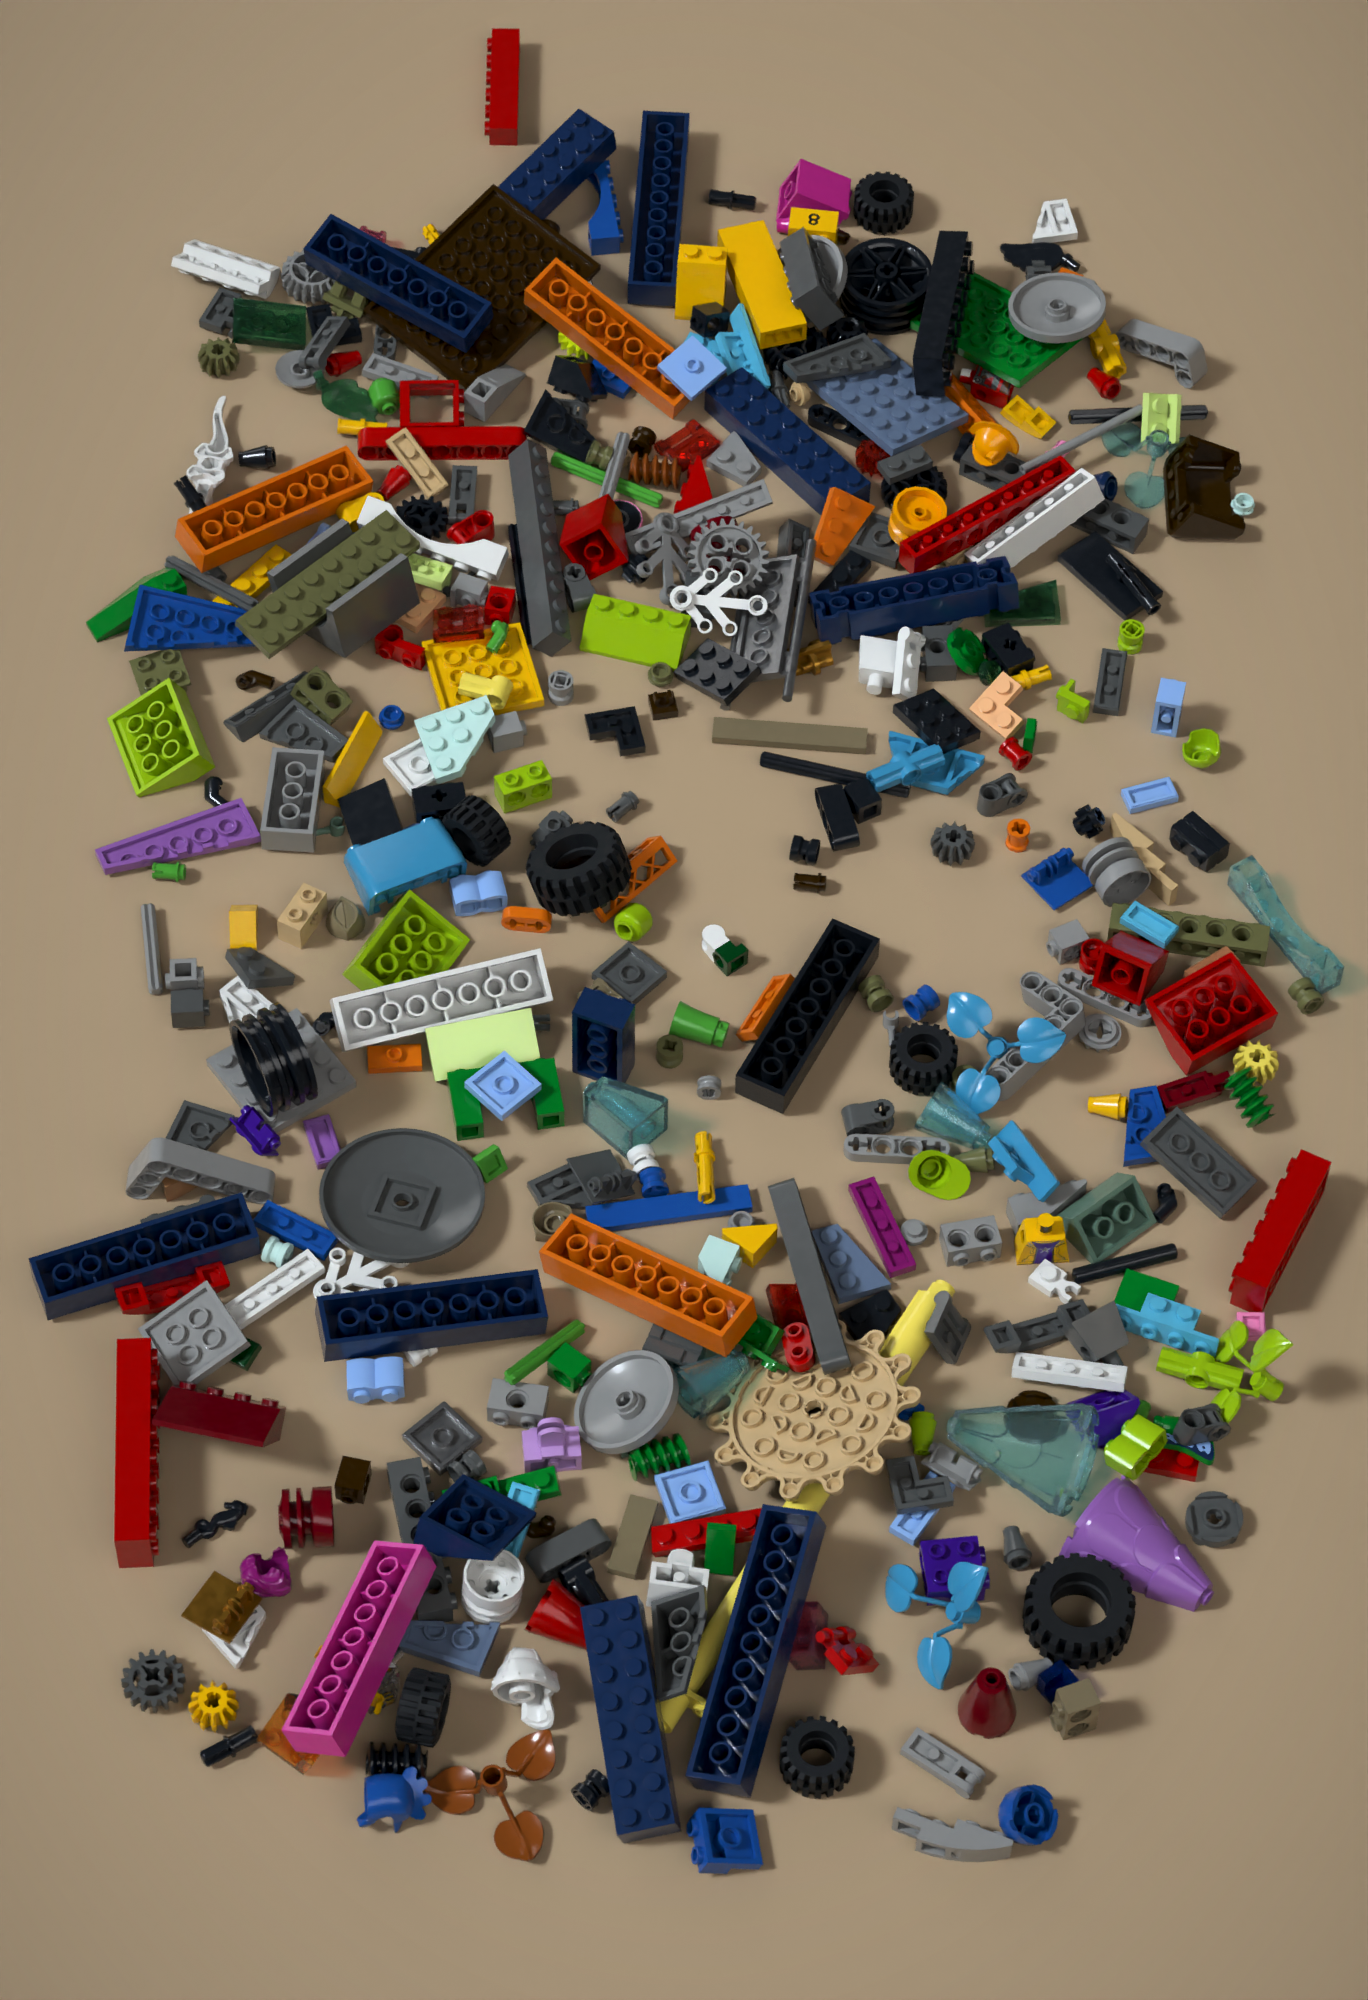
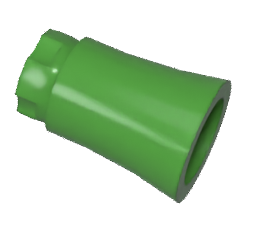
M680 1001L672 1020L669 1035H675L679 1038L700 1042L709 1046L713 1044L722 1048L730 1023Z

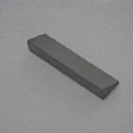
M788 519L779 529L777 557L797 554L799 557L804 558L810 528ZM800 583L796 587L793 607L797 606Z
M308 672L300 673L224 720V725L241 742H245L260 733L295 699L290 693L295 684ZM309 684L312 689L319 690L316 685Z

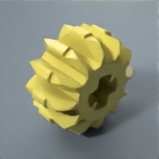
M1248 1040L1245 1046H1239L1233 1057L1234 1072L1236 1073L1251 1066L1252 1070L1247 1076H1257L1253 1085L1256 1082L1264 1085L1266 1080L1272 1081L1278 1070L1277 1051H1271L1270 1044L1262 1046L1260 1040L1256 1044H1252Z

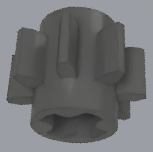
M1032 260V266H1026V280L1038 275L1051 273V266H1045V261Z

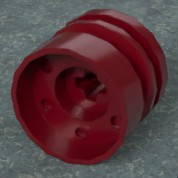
M312 1487L309 1501H304L301 1488H296V1501L292 1502L290 1489H282V1496L278 1505L279 1532L283 1539L285 1550L292 1549V1536H298L299 1549H304L306 1535H312L315 1548L334 1547L332 1487Z

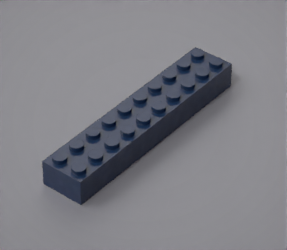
M643 111L628 276V304L675 306L690 113Z
M762 1505L685 1774L686 1778L696 1789L751 1798L826 1530V1524L816 1511Z

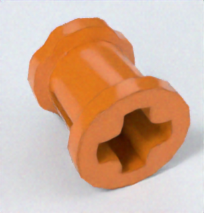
M1018 818L1008 823V837L1005 844L1010 851L1019 853L1026 850L1029 844L1027 836L1030 834L1031 829L1027 821Z

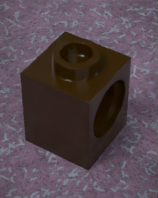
M347 1456L342 1457L334 1485L336 1499L346 1504H364L372 1476L371 1461Z

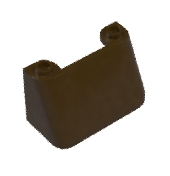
M1189 434L1167 457L1163 467L1168 535L1176 538L1236 539L1243 534L1246 524L1242 515L1235 514L1232 516L1230 482L1241 471L1238 451Z

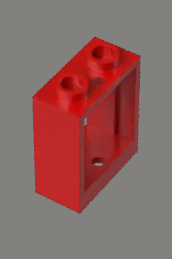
M459 380L400 381V427L464 426V411L459 409V403H464V389H459ZM453 395V422L411 423L410 396Z

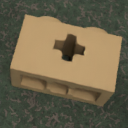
M303 883L277 920L278 939L302 949L328 912L327 893Z

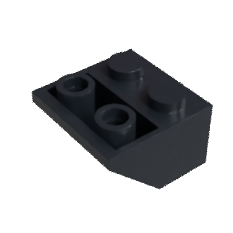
M555 355L547 384L554 386V391L566 395L567 393L576 394V399L588 403L589 401L597 402L598 399L607 398L608 394L593 363L572 355Z

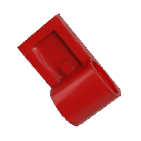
M390 624L376 635V654L384 659H391L402 663L408 668L413 667L422 670L426 664L425 648L403 640V630L401 627Z

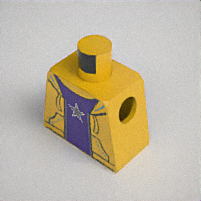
M1042 1213L1036 1218L1023 1219L1014 1238L1017 1265L1041 1264L1044 1259L1051 1263L1069 1262L1063 1217Z

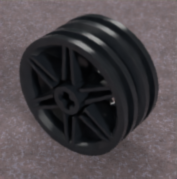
M894 238L871 239L852 248L845 256L847 279L842 294L839 297L840 308L844 316L846 314L850 318L857 316L858 321H864L868 333L896 335L912 330L910 328V320L923 311L932 268L928 257L915 245Z
M280 1003L271 1004L269 1010L265 1007L257 1011V1019L252 1014H247L242 1017V1022L239 1019L230 1021V1036L239 1066L255 1100L268 1117L277 1115L278 1109L281 1112L289 1110L291 1102L299 1106L305 1103V1099L313 1100L317 1098L318 1086L307 1049L293 1020Z

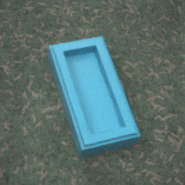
M1134 901L1120 917V924L1163 949L1179 931L1178 925L1137 901Z

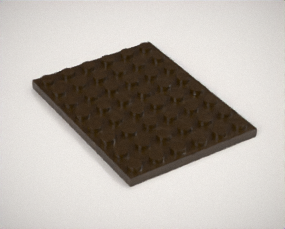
M493 184L415 259L492 303L493 319L467 353L373 301L363 309V313L446 379L459 380V389H464L465 392L477 377L503 366L547 323L546 320L524 304V290L556 257L587 282L601 270V265Z

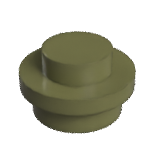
M655 663L648 671V680L655 686H666L673 680V671L666 663Z

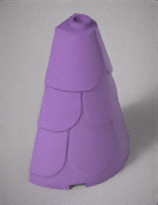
M1122 1475L1120 1479L1118 1477L1113 1479L1097 1494L1075 1523L1077 1527L1074 1529L1073 1538L1067 1537L1059 1556L1064 1555L1065 1558H1069L1070 1553H1080V1557H1087L1088 1554L1095 1555L1098 1561L1102 1562L1105 1559L1112 1563L1111 1568L1113 1570L1119 1568L1124 1573L1123 1581L1128 1580L1133 1588L1132 1591L1145 1594L1146 1598L1195 1612L1201 1604L1205 1606L1214 1595V1591H1212L1213 1583L1185 1544L1180 1543L1164 1518L1159 1516L1139 1487L1125 1475Z

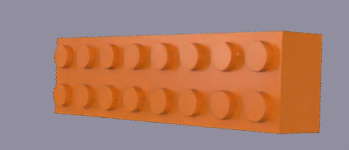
M557 257L524 290V304L671 419H674L690 402L657 369V365L675 349Z
M346 445L177 520L175 538L199 571L204 573L336 514L337 508L344 502L352 501L371 493L373 480Z
M570 1213L539 1251L545 1273L724 1357L729 1355L757 1319L754 1297Z

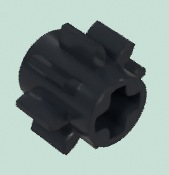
M632 553L628 556V562L621 565L624 571L621 576L629 584L632 582L634 584L636 582L642 584L650 575L642 578L637 574L636 568L637 565L647 561L649 558L644 554L640 555L638 553L635 555Z
M1087 804L1075 812L1077 817L1073 818V826L1079 835L1087 834L1090 839L1103 831L1101 826L1105 824V818L1099 808L1091 809L1090 805Z

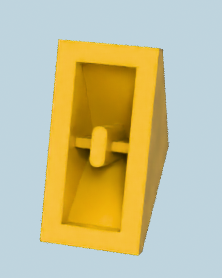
M231 905L229 910L230 949L251 947L257 951L258 905Z
M777 1223L722 1228L721 1239L739 1245V1257L743 1258L742 1262L753 1268L777 1243Z

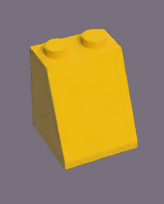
M680 244L677 263L675 319L690 320L692 308L695 305L717 302L724 307L727 288L728 247Z

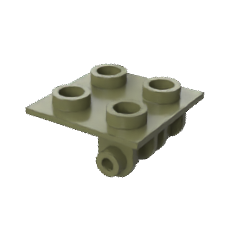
M179 649L160 650L129 661L141 696L168 678L172 679L186 692L187 686L192 685Z

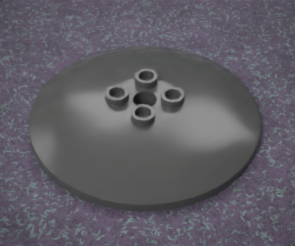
M395 1128L364 1135L342 1148L332 1158L323 1173L319 1188V1203L323 1219L330 1231L341 1243L351 1250L378 1261L414 1263L439 1257L459 1246L472 1234L484 1210L485 1186L476 1163L467 1152L454 1142L428 1131ZM399 1200L409 1202L406 1206H398L395 1203Z

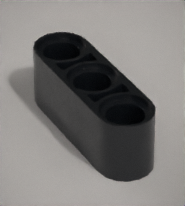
M842 784L815 788L816 804L833 852L859 847L858 829Z

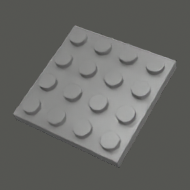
M297 1008L288 1014L304 1042L314 1069L318 1086V1096L316 1099H305V1103L299 1106L291 1102L289 1110L281 1112L278 1109L277 1115L268 1117L258 1105L244 1078L233 1045L206 1059L209 1069L242 1109L246 1105L254 1107L264 1119L259 1128L261 1129L264 1124H269L276 1133L357 1087L356 1080Z

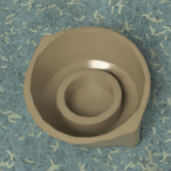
M340 896L327 915L326 927L331 935L349 941L363 931L365 917L356 904Z
M548 1202L540 1205L534 1211L532 1218L535 1240L547 1242L570 1213H572L571 1207L559 1202Z

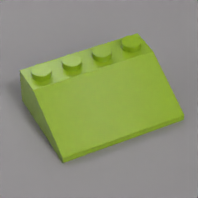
M170 678L107 718L134 791L138 797L195 781L215 768L186 691Z
M409 889L397 899L342 975L361 991L447 971L470 939Z

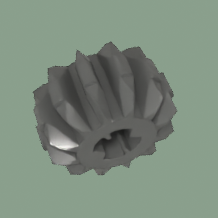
M955 821L951 826L944 822L942 828L936 827L930 842L933 856L939 857L940 863L948 861L950 866L953 862L961 865L964 859L969 860L975 848L972 831H967L965 824L960 827L957 826Z

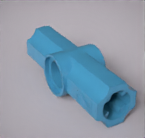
M933 744L911 754L908 751L899 752L892 757L889 763L866 772V777L877 793L900 783L904 786L912 785L920 779L922 774L945 765L943 751L939 745Z

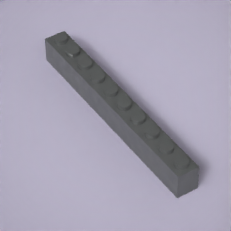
M527 439L508 455L532 648L552 657L572 640L546 448Z

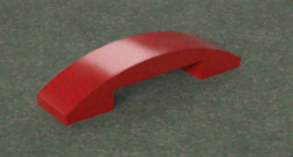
M222 1261L195 1267V1274L143 1287L142 1282L114 1288V1292L122 1314L144 1315L164 1311L206 1280L211 1284L216 1293L228 1288L230 1282Z

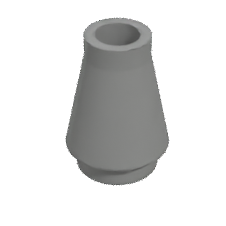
M1045 1657L1040 1660L1015 1663L1013 1668L1009 1669L1008 1676L1014 1689L1017 1691H1027L1048 1675L1053 1674L1054 1667L1051 1660Z

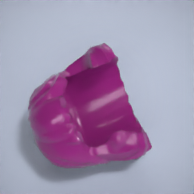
M278 1547L276 1550H273V1555L266 1560L261 1558L260 1553H253L241 1562L240 1579L242 1585L245 1582L253 1585L255 1588L253 1593L267 1598L282 1597L290 1593L292 1580L288 1556L284 1548Z

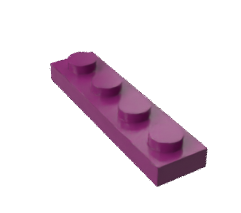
M875 1177L849 1184L848 1191L889 1277L893 1278L916 1270V1262Z

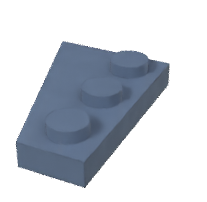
M838 1224L811 1231L819 1258L838 1304L874 1295L885 1289L891 1290V1283Z

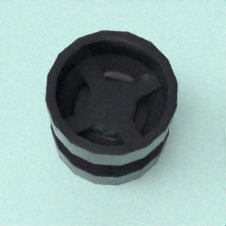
M794 835L789 860L795 862L805 860L807 864L816 865L821 840L811 839L808 841L803 836Z
M592 1769L586 1775V1780L583 1783L578 1782L571 1789V1793L583 1808L592 1811L598 1805V1800L601 1797H607L610 1794L608 1779L600 1771Z

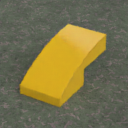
M1018 395L1000 412L1013 425L1039 439L1057 423L1039 406L1034 410Z

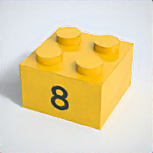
M791 207L788 236L804 227L810 235L826 237L837 245L839 212Z

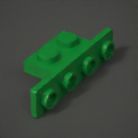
M757 1313L756 1321L737 1343L743 1346L741 1352L755 1360L757 1357L763 1359L761 1365L776 1373L777 1369L786 1373L790 1369V1367L771 1356L785 1331Z

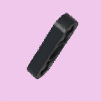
M815 404L809 408L808 424L811 427L855 448L863 449L870 446L872 440L838 411L822 404ZM842 423L846 428L836 429L834 425Z

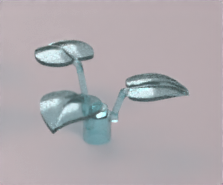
M1126 422L1102 434V441L1107 451L1118 457H1126L1131 450L1137 452L1147 445V452L1152 456L1148 474L1143 472L1132 473L1125 481L1124 490L1127 497L1136 507L1146 509L1157 505L1164 497V479L1152 476L1156 458L1163 456L1166 449L1170 455L1186 437L1179 438L1178 444H1171L1166 432L1155 430L1141 442V430L1131 422Z

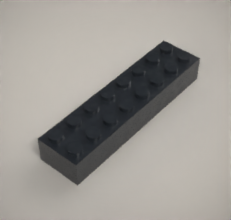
M939 231L912 358L915 391L918 396H945L947 386L951 387L952 372L950 370L955 369L954 354H958L957 338H961L962 333L960 322H964L965 308L963 306L968 305L967 290H971L970 275L974 274L975 267L974 260H970V256L973 254V242L969 241L968 231Z
M832 918L738 1070L735 1077L736 1094L784 1114L858 992V986L867 977L878 959L880 938Z

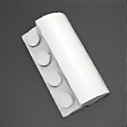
M195 239L184 243L183 253L174 256L171 266L179 268L181 273L191 274L200 277L202 280L215 282L226 288L236 289L245 294L267 299L274 290L281 268Z

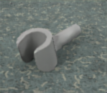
M895 1010L894 1018H888L886 1011L883 1012V1027L888 1030L890 1048L892 1040H894L895 1029L899 1024V1012Z

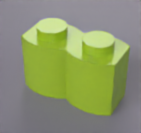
M1139 1414L1132 1419H1128L1122 1426L1121 1434L1115 1439L1108 1441L1104 1448L1106 1465L1129 1479L1136 1480L1147 1468L1150 1461L1166 1445V1430Z

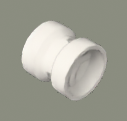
M650 1144L636 1145L627 1153L629 1163L634 1166L633 1171L637 1174V1181H639L640 1172L644 1169L660 1167L658 1161L654 1160L655 1152Z

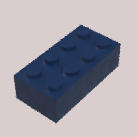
M584 987L572 1011V1072L622 1090L635 1065V1004L623 998L612 997L600 990Z

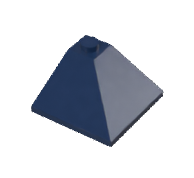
M462 1474L419 1517L413 1543L424 1545L428 1552L441 1557L493 1561L536 1517L537 1512Z

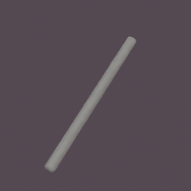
M1139 404L1022 464L1019 467L1021 473L1025 475L1060 455L1062 456L1142 414V405Z

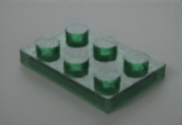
M234 298L232 343L304 350L306 346V306Z

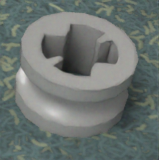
M711 1075L700 1077L697 1081V1095L706 1100L717 1099L721 1095V1080Z

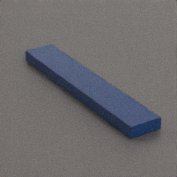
M748 1184L716 1188L715 1200L709 1204H703V1201L699 1202L698 1191L585 1206L587 1221L608 1231L728 1216L738 1211L750 1213L753 1210Z

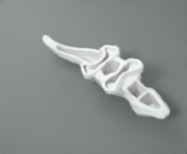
M226 396L220 397L215 406L212 421L213 438L210 444L202 443L194 450V455L198 459L197 464L190 466L186 472L188 478L195 485L196 491L203 495L204 498L202 500L207 506L213 504L212 494L219 484L224 482L226 468L234 460L222 419L223 409L227 400Z

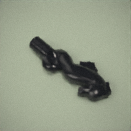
M234 1500L232 1503L225 1502L224 1508L227 1509L226 1511L215 1514L210 1522L205 1519L196 1522L194 1530L182 1539L184 1545L190 1548L202 1538H212L220 1527H223V1530H234L237 1522L243 1515H246L248 1506L239 1500Z

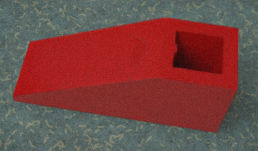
M699 455L696 456L694 465H689L687 472L688 482H683L680 492V497L682 498L681 501H676L674 514L713 499L703 462Z

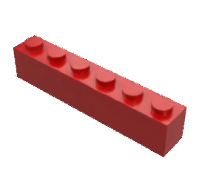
M492 28V38H487V52H491V54H487V69H491V71H486V85H490V88H486V102H490V104H485V119H489V121H485V136H489V145L518 146L520 29Z

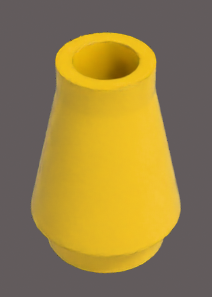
M1121 1093L1097 1097L1089 1096L1088 1113H1095L1116 1120L1127 1117L1128 1097L1122 1096Z

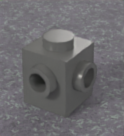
M189 988L171 991L173 1028L204 1027L205 1016H210L209 1000H204L203 989Z

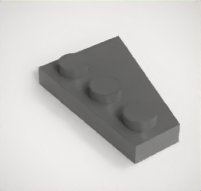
M295 699L259 733L260 739L287 748L324 750L325 760L333 763L338 759L348 741L345 736Z

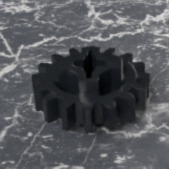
M421 495L420 499L411 496L410 502L403 500L402 506L396 507L397 515L409 528L425 538L432 540L434 536L439 539L441 538L440 532L447 531V508L442 507V501L435 503L433 496L428 500L425 499L424 495Z

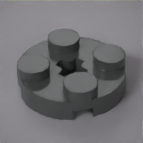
M1218 1491L1203 1492L1196 1496L1195 1500L1187 1507L1185 1515L1186 1529L1192 1536L1193 1542L1197 1545L1208 1547H1223L1236 1542L1243 1525V1512L1240 1505L1236 1501L1234 1503L1228 1499V1495ZM1211 1514H1214L1217 1519L1222 1521L1218 1522V1524H1212L1208 1519H1210Z

